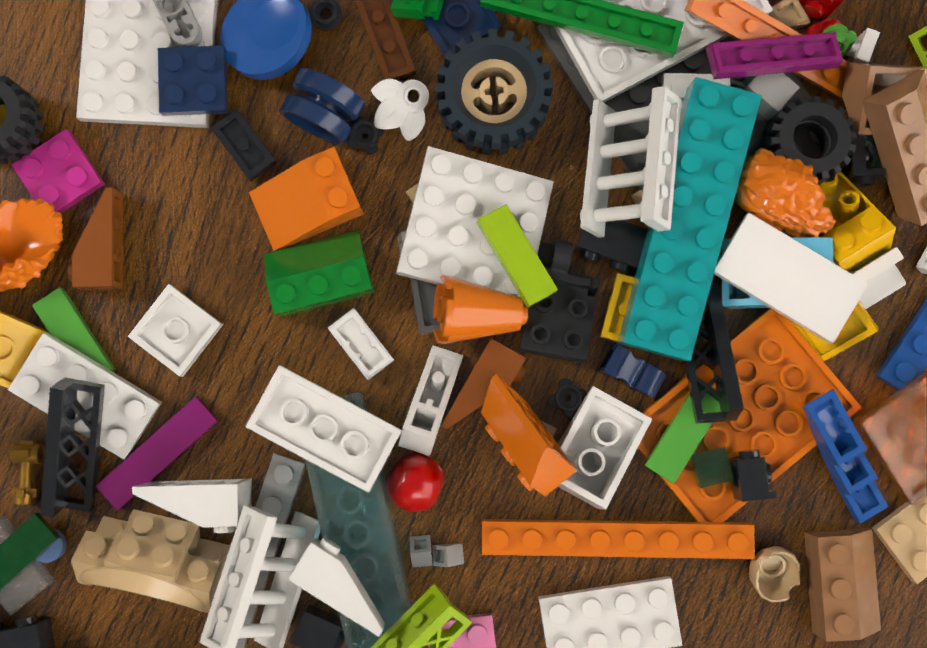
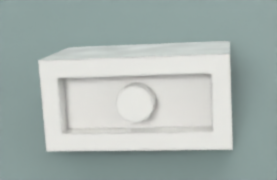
M897 247L887 250L851 272L854 276L868 283L867 288L859 299L865 309L906 285V281L895 266L897 262L904 259Z

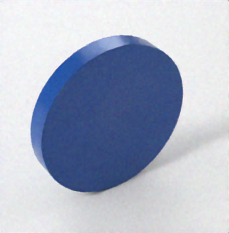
M238 0L225 17L221 29L220 41L221 45H224L227 50V61L239 73L251 79L267 80L283 75L301 60L308 48L312 33L311 18L300 0Z

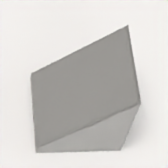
M430 535L410 537L412 568L433 566Z
M463 543L432 545L433 566L452 567L464 564Z

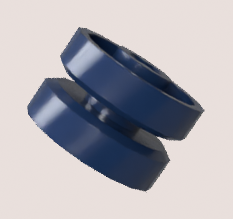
M301 68L292 83L298 95L290 94L285 97L279 109L280 114L307 133L331 144L344 146L352 132L346 120L352 121L359 118L365 106L364 100L335 79L311 69Z

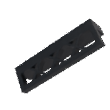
M711 284L698 334L707 340L708 347L703 353L694 348L691 361H684L695 424L737 421L744 409L719 284ZM701 362L713 370L714 378L709 384L696 376L695 369ZM714 384H716L717 391L712 388ZM698 387L703 390L701 394H699ZM707 393L719 401L721 412L703 413L701 400Z
M65 377L50 387L40 515L55 517L64 507L91 512L94 509L104 384ZM77 390L94 393L93 406L88 410H85L77 401ZM81 419L90 429V438L84 442L74 431L75 423ZM78 450L88 461L87 469L82 472L72 463V455ZM77 482L85 491L84 500L69 497L71 484Z

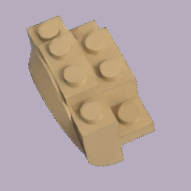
M133 509L128 521L103 516L96 532L86 530L71 562L79 584L88 586L98 585L165 600L209 614L231 545L201 539L199 525Z

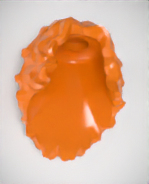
M763 148L758 149L754 156H749L748 161L743 165L736 191V200L742 210L751 213L779 231L784 230L787 234L802 238V235H811L813 238H818L819 233H828L836 222L830 209L823 206L826 195L823 194L821 187L818 185V178L812 174L814 169L812 165L805 166L800 159L792 160L791 158L786 159L784 156H775L772 151Z
M21 198L13 202L3 200L0 203V292L13 288L23 289L32 278H39L41 270L48 266V263L54 259L55 252L60 248L59 243L63 240L64 235L62 232L63 224L61 223L63 221L62 214L55 212V205L49 204L43 198L36 200Z

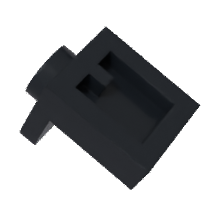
M857 136V139L851 142V144L856 145L855 153L849 156L851 161L842 168L841 172L851 182H854L856 187L872 186L875 184V180L886 175L885 168L867 169L869 149L865 146L864 136Z

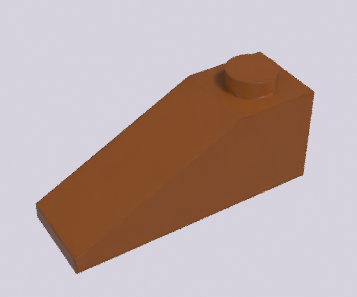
M113 187L105 188L72 253V263L68 266V278L73 288L83 291L123 290V194Z
M491 338L441 426L448 429L484 404L490 380L495 374L500 376L509 385L512 382L518 385L527 370V367L522 365L526 358Z

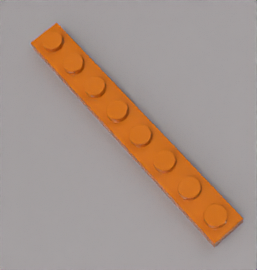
M483 519L482 555L755 559L754 524L752 522Z

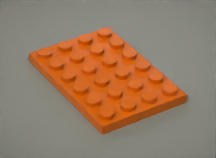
M768 308L730 340L744 406L737 421L713 422L676 482L672 484L661 477L696 522H724L747 503L736 500L733 497L728 458L739 457L738 451L759 449L760 456L765 457V462H768L771 467L773 482L817 445L803 405L834 389L849 417L862 408L789 319L771 308ZM703 363L695 369L696 376L707 384L714 378L713 370ZM687 376L641 412L652 418L637 448L646 460L690 392ZM714 384L712 388L717 391L716 384Z

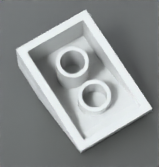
M592 386L558 442V445L577 470L558 487L597 509H607L652 418Z
M252 478L153 481L132 487V494L201 527H214V533L235 532V528H237L243 506H252Z

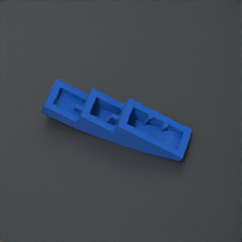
M834 389L803 405L810 429L824 463L853 520L857 523H862L886 509L888 505L874 482L878 477L864 454L867 447Z

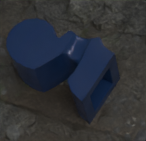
M611 345L598 369V372L610 378L623 380L627 388L651 399L656 398L657 392L667 377L661 370L646 363L641 358H635L632 352L620 345Z

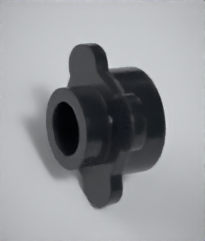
M358 118L353 122L351 136H349L347 144L351 149L360 148L369 155L375 154L378 150V139L384 134V130L376 128L373 123L365 121L363 118ZM363 134H368V138L363 139Z
M564 378L559 381V387L556 392L549 395L548 403L552 407H558L564 412L566 417L571 418L576 414L577 408L584 401L587 392L572 385L570 379ZM566 395H570V401L565 400Z

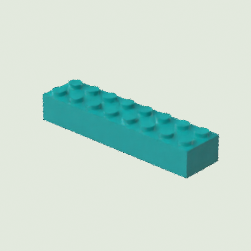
M695 77L687 87L680 112L671 230L656 231L650 226L648 228L619 334L618 344L679 361H691L762 95Z

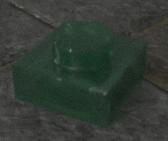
M722 446L693 453L691 456L699 488L734 480L726 447Z

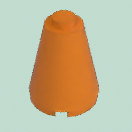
M441 275L440 279L444 285L437 283L433 306V319H438L440 323V329H434V337L437 343L446 344L520 330L522 324H526L528 308L523 304L520 297L449 275Z

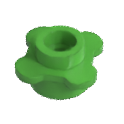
M834 24L827 27L823 33H836L842 57L845 56L849 45L857 40L856 32L849 31L842 24Z

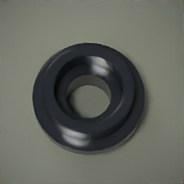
M317 0L310 8V18L316 28L329 31L335 29L340 24L342 10L335 0ZM326 11L331 12L332 16L329 19L324 20L321 18L322 13Z

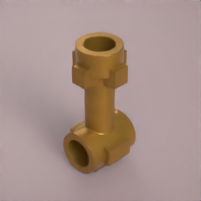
M20 441V443H14L11 447V462L20 463L18 488H11V497H14V504H35L36 497H39L40 488L33 487L34 464H41L43 462L45 447L43 444H37V441Z

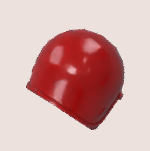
M408 453L402 456L389 474H387L386 490L391 500L399 508L408 512L425 511L437 503L444 482V473L439 464L429 456L421 453Z

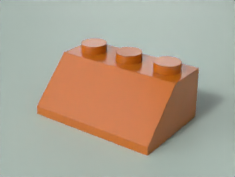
M495 374L490 380L481 414L488 423L485 429L496 442L500 441L504 448L500 451L505 459L512 466L517 465L521 471L517 475L521 483L529 491L535 489L543 496H547L577 470L526 399L500 376Z

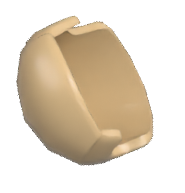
M780 546L768 547L757 552L755 559L750 561L749 579L761 598L772 603L783 602L790 598L789 592L791 588L800 585V563L791 551Z

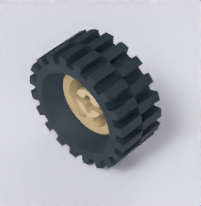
M488 29V37L481 38L480 32L476 31L471 33L470 43L466 44L463 38L455 43V53H452L450 50L444 56V67L440 66L437 73V105L439 115L441 114L442 123L446 130L450 129L452 131V138L457 143L462 139L466 142V149L473 152L475 147L482 148V154L491 155V149H499V155L508 154L509 147L515 146V149L518 150L524 147L525 140L529 138L531 141L537 135L539 127L543 126L547 117L553 91V80H549L550 66L548 62L542 64L543 53L539 48H536L533 52L530 50L531 41L523 36L520 43L514 41L515 32L506 30L505 38L497 37V29ZM486 77H496L495 92L496 96H498V113L506 108L507 103H514V106L508 112L501 115H487L475 107L480 106L484 112L492 114V97L489 95L490 79ZM483 78H486L481 83L480 88H473L478 81H480Z

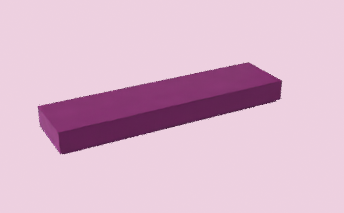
M835 32L710 43L706 48L713 80L839 68L844 62Z
M195 396L95 487L117 511L122 510L136 497L132 494V487L153 482L220 420L198 396Z

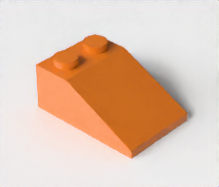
M335 147L300 161L249 192L274 252L364 214Z

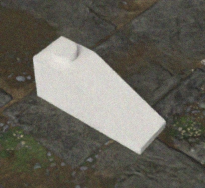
M432 345L402 428L398 446L427 456L431 455L464 355Z
M315 538L306 549L288 580L379 637L384 629L385 622L348 560L339 553L341 548L327 538H323L321 541Z

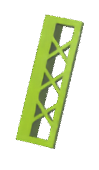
M433 584L371 648H422L426 645H430V648H448L472 624V621L450 602L442 589ZM452 616L457 619L449 629L441 631L442 626Z

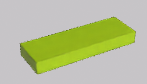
M507 204L477 220L478 227L527 308L556 293L558 290Z

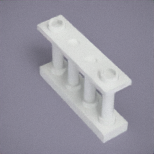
M666 86L652 88V99L649 106L616 112L600 99L593 100L583 207L580 212V228L598 238L604 237L606 222L641 218V222L656 231L671 230L682 99ZM650 120L649 132L646 138L613 144L615 126ZM647 152L646 166L643 171L610 176L613 157ZM644 185L643 199L640 204L607 208L609 189Z
M244 505L200 643L208 648H236L239 638H254V641L267 648H283L302 588L288 579L310 543L315 538L318 539L323 522L295 511L291 525L276 523L278 517L254 506ZM271 537L287 538L281 557H265ZM260 571H276L270 590H254ZM250 604L265 605L259 624H243Z

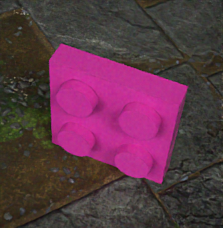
M67 129L34 149L28 156L25 155L21 160L11 164L33 199L43 198L49 204L52 203L55 205V212L63 213L105 185L73 134Z

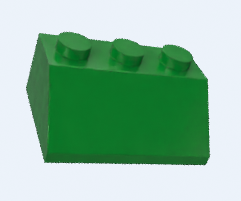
M359 230L264 254L266 285L274 315L281 318L375 293Z

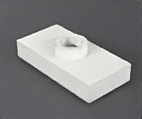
M355 308L328 327L329 331L367 380H370L394 361Z

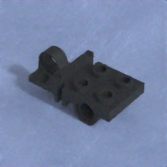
M556 240L554 244L540 242L537 256L558 290L556 293L528 308V319L526 324L522 326L519 352L585 364L588 356L596 297L594 296L599 288L600 279L567 274L573 242Z

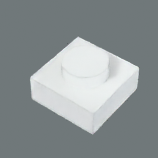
M867 28L861 33L857 40L847 48L846 56H849L847 61L852 63H869L880 32Z

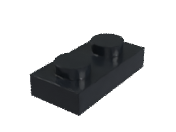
M238 109L210 127L251 182L277 164Z

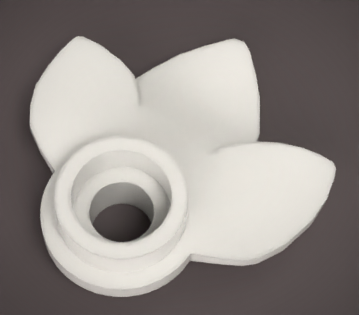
M385 79L377 83L371 90L372 94L381 101L374 117L375 127L387 130L400 127L406 141L416 138L426 123L423 109L429 101L427 87L421 81L413 79L403 83L394 79ZM410 90H416L419 94L418 100L414 103L410 102L407 97Z

